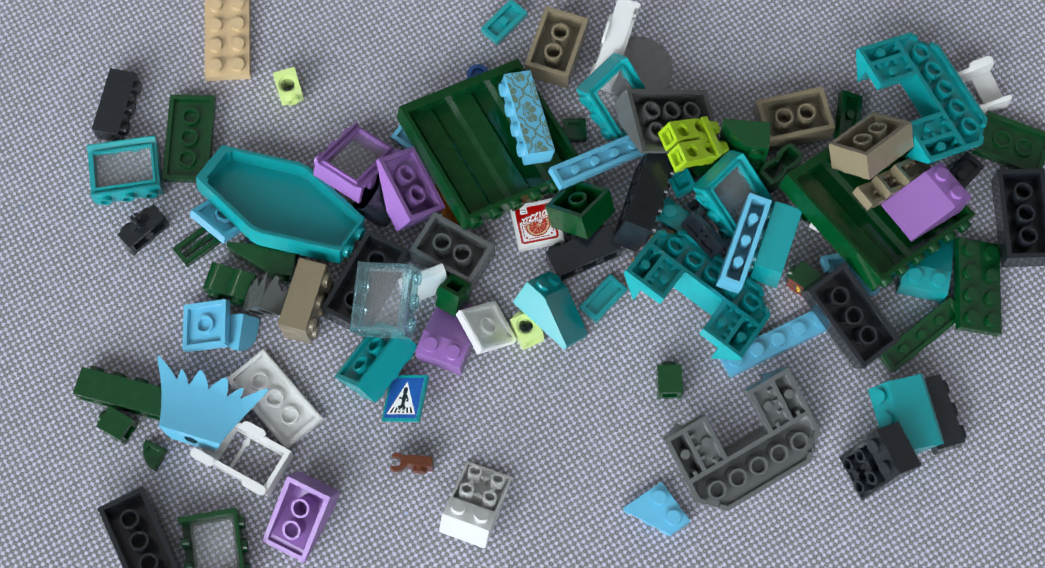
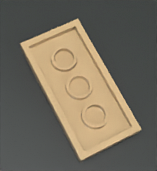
M205 0V80L251 79L250 0Z

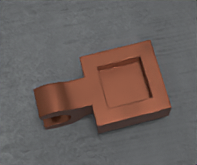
M392 453L393 459L401 460L399 466H390L392 472L399 473L407 467L413 469L412 472L417 474H427V471L433 472V457L411 454L406 456L401 453Z

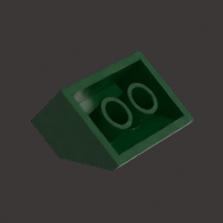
M723 118L719 136L720 141H726L729 150L744 153L757 175H759L769 151L771 122Z

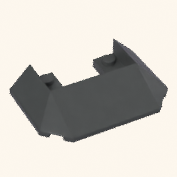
M788 366L760 374V381L744 389L763 426L723 449L705 414L696 417L683 426L676 423L665 435L663 440L695 502L729 511L811 462L815 439H818L820 428Z

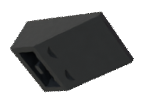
M899 421L875 430L839 457L861 500L867 499L922 466Z

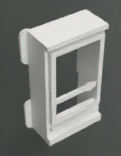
M617 0L614 12L609 14L602 35V46L596 63H593L590 75L613 53L624 55L641 3L632 0ZM617 74L601 90L610 92Z
M991 56L972 61L969 64V68L957 72L964 83L971 81L982 103L979 106L984 114H987L988 111L994 112L999 109H1005L1012 100L1011 95L1003 97L990 72L994 65Z
M249 421L239 422L225 437L216 451L213 452L203 448L197 449L195 447L190 451V455L194 459L207 466H214L241 481L244 487L258 495H266L268 498L294 458L290 450L265 437L266 432ZM239 432L246 436L247 439L243 441V446L229 467L219 460L235 434ZM251 439L282 456L264 486L233 469L246 447L250 445Z

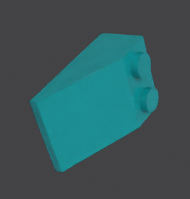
M954 239L947 245L944 242L940 244L941 248L933 255L927 253L925 255L926 258L917 266L910 265V269L903 276L898 277L896 293L940 303L943 302L949 291Z
M551 271L527 281L513 301L519 309L564 350L588 336V332L567 286L561 282L558 275Z

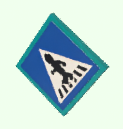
M399 375L388 387L381 421L420 422L430 376Z

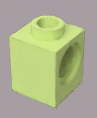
M295 67L273 72L282 106L295 105L299 101L304 100ZM288 86H294L292 90H284Z
M523 311L517 312L510 319L511 328L522 350L544 341L542 329ZM524 324H529L533 328L529 332H523L520 330V327Z

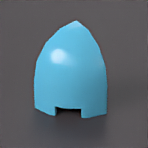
M230 314L229 347L237 351H245L251 348L256 341L260 319L246 314Z

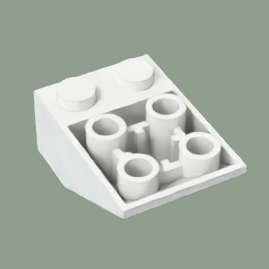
M467 461L442 514L439 532L485 548L494 529L512 477Z

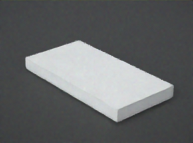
M264 349L227 378L235 390L244 388L242 398L269 388L252 410L283 447L287 449L291 448L324 420Z

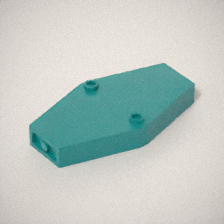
M221 145L196 176L197 190L250 241L260 246L340 264L345 257L350 256L354 244L357 240L360 241L366 232V228H364L365 217L330 185L314 176V171L309 166L300 162Z

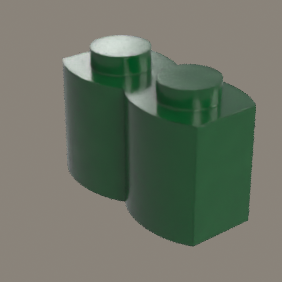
M793 143L783 146L778 151L776 158L768 160L760 169L758 177L769 193L776 191L785 175L801 164L804 154Z
M212 262L203 289L208 294L207 297L213 300L229 299L230 304L242 307L252 280L258 277L256 274Z

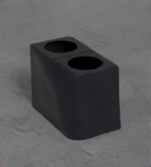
M378 174L374 187L371 190L365 187L361 201L359 203L354 201L352 206L374 225L388 226L391 219L386 211Z

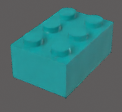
M777 201L773 209L769 208L748 270L752 272L750 278L753 281L777 288L802 214L798 208Z

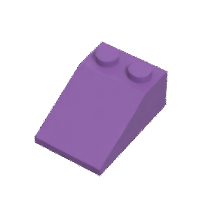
M414 147L376 160L386 211L397 232L427 221L434 212L438 214L446 208Z
M941 162L918 176L886 200L881 206L912 242L958 214L972 197Z
M467 304L463 309H466V308H469V307H473V306ZM436 307L423 331L415 353L419 361L462 375L473 345L457 316L454 317Z
M300 471L288 475L262 542L302 562H306L333 512L341 491Z

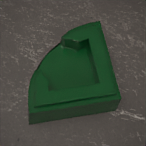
M145 439L143 444L144 459L147 465L157 472L168 450Z

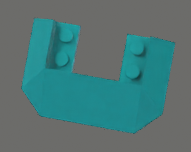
M909 32L857 48V82L870 79L877 90L900 83L922 117L910 121L912 123L914 147L906 155V158L929 164L983 144V131L987 125L988 118L938 44L933 42L927 44L918 40L917 35Z
M657 230L624 272L632 299L634 300L639 292L643 291L657 303L661 304L674 287L711 315V318L699 333L717 347L711 359L741 360L771 316L770 309L765 306L763 300L765 294L762 287L748 276H746L744 285L738 294L717 287L716 283L725 260L718 254L711 259L686 231L678 230L677 233H667L666 230Z

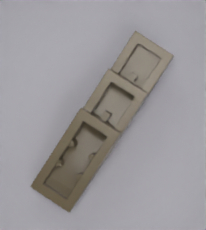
M909 158L894 164L890 170L876 175L870 182L858 186L852 193L866 210H870L884 203L932 167L927 163Z

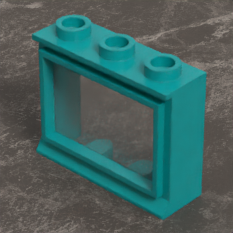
M613 53L576 88L580 95V102L588 108L591 113L590 118L599 125L601 129L600 134L607 141H614L627 135L619 123L614 102L626 89H646L628 57Z
M155 135L86 145L91 188L90 196L95 204L109 205L115 201L131 202L135 198L142 197L153 199L158 195L164 194L160 144Z
M729 150L692 186L697 194L695 196L697 201L705 206L708 211L707 216L719 227L718 232L724 239H728L730 236L733 237L744 202L749 193L772 200L770 208H773L775 205L773 198L744 153Z

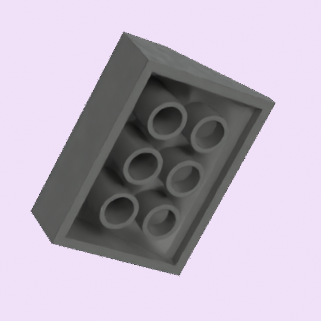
M626 89L614 102L619 123L640 153L670 152L665 151L658 132L668 122L694 118L700 119L704 116H707L709 121H715L706 90Z

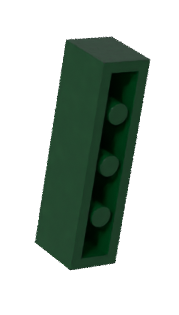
M97 366L81 368L72 393L77 399L105 407L111 406L120 411L160 421L161 383L155 386L149 384V381L143 378L128 379L125 374L114 371L113 374L105 373L104 369Z

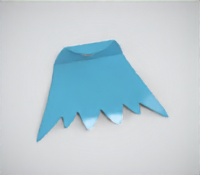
M157 355L162 391L159 427L171 439L213 452L216 451L231 430L269 390V388L263 389L241 398L244 388H240L227 396V378L219 380L208 389V382L202 370L188 384L187 376L183 370H180L176 379L166 362Z

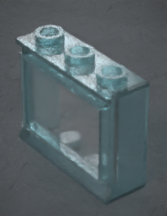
M358 261L350 332L363 337L412 339L417 326L415 309L419 306L417 292L418 285L422 281L420 268L412 263L395 264Z

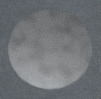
M639 36L629 37L623 56L628 57L645 88L666 89L673 75L672 60L663 46L652 39ZM621 70L618 72L611 88V92L617 97H620L626 89L632 88L627 79L623 78L620 74Z

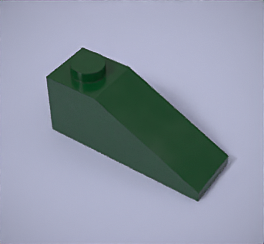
M227 242L226 245L230 254L263 275L267 272V277L271 280L277 275L281 284H288L292 281L300 257L299 254L256 244Z

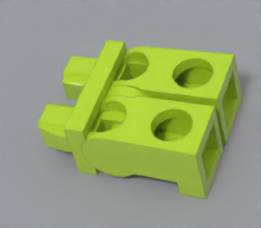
M707 116L700 119L671 121L658 132L665 151H670L667 156L675 173L681 172L688 167L712 164L729 151L726 141H718L716 135L720 132L717 121H709Z

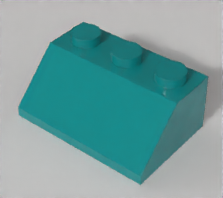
M376 321L367 336L362 339L334 377L363 398L376 403L384 396L391 382L399 376L400 370L413 357L417 345L402 330Z
M923 374L887 381L868 389L879 428L899 421L916 454L944 444Z

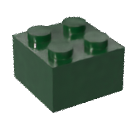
M583 181L562 189L545 206L551 228L588 239L615 212L609 189Z

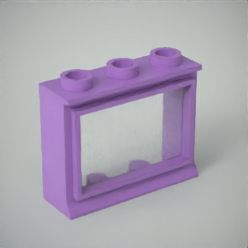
M355 122L350 128H345L337 140L331 141L327 150L323 153L320 152L315 157L313 175L359 203L362 199L364 188L366 187L371 190L375 185L377 175L379 174L376 160L399 152L401 149L393 148L358 126V122Z

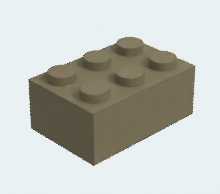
M545 6L524 64L526 71L531 70L533 79L568 89L588 32L589 18Z
M823 86L756 100L753 110L755 120L771 122L768 152L779 150L789 143L798 146L832 138L835 125Z
M873 111L829 143L832 168L870 180L914 147L912 123Z
M302 258L298 259L278 321V326L284 338L312 344L313 338H317L320 330L319 318L323 316L321 307L334 285L326 264Z

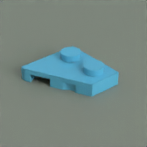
M662 482L623 508L625 513L639 518L645 524L659 529L660 532L668 536H672L690 523L689 518Z

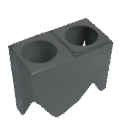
M266 272L263 279L256 278L252 280L242 308L262 317L280 316L289 286L283 291V286L276 275L266 289Z

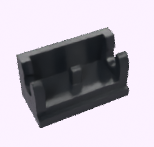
M701 205L680 225L704 252L713 259L730 245L732 237L730 236L723 241L714 231V228L700 215L705 210L703 205Z

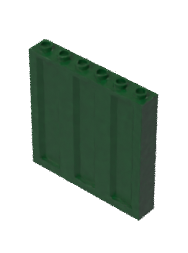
M519 59L399 106L397 120L463 230L470 227L475 229L489 219L496 220L509 210L516 211L530 201L532 203L537 202L548 193H558L559 189L548 172L549 168L578 156V153L538 90L537 93L555 151L551 161L524 165L522 157L518 156L516 137H513L511 134L510 117H507L505 114V100L499 94V84L502 82L504 74L526 71Z
M828 147L788 172L778 187L872 291H875L880 286L883 289L894 281L893 277L898 275L900 278L910 269V265L917 266L926 258L925 255L927 253L933 255L941 248L940 244L944 242L947 245L957 236V232L962 234L971 227L970 221L976 214L966 204L958 214L911 242L881 206L882 204L866 210L852 193L858 186L870 182L873 178L870 180L863 179L859 176L833 169ZM912 148L878 174L890 170L896 163L909 159L906 158V155Z

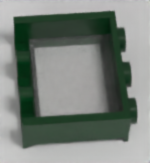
M236 507L178 517V523L182 526L183 531L181 546L185 550L186 556L184 568H251L250 562H246L245 555L246 552H249L248 540L243 538L242 531L243 528H246L245 516L240 514Z

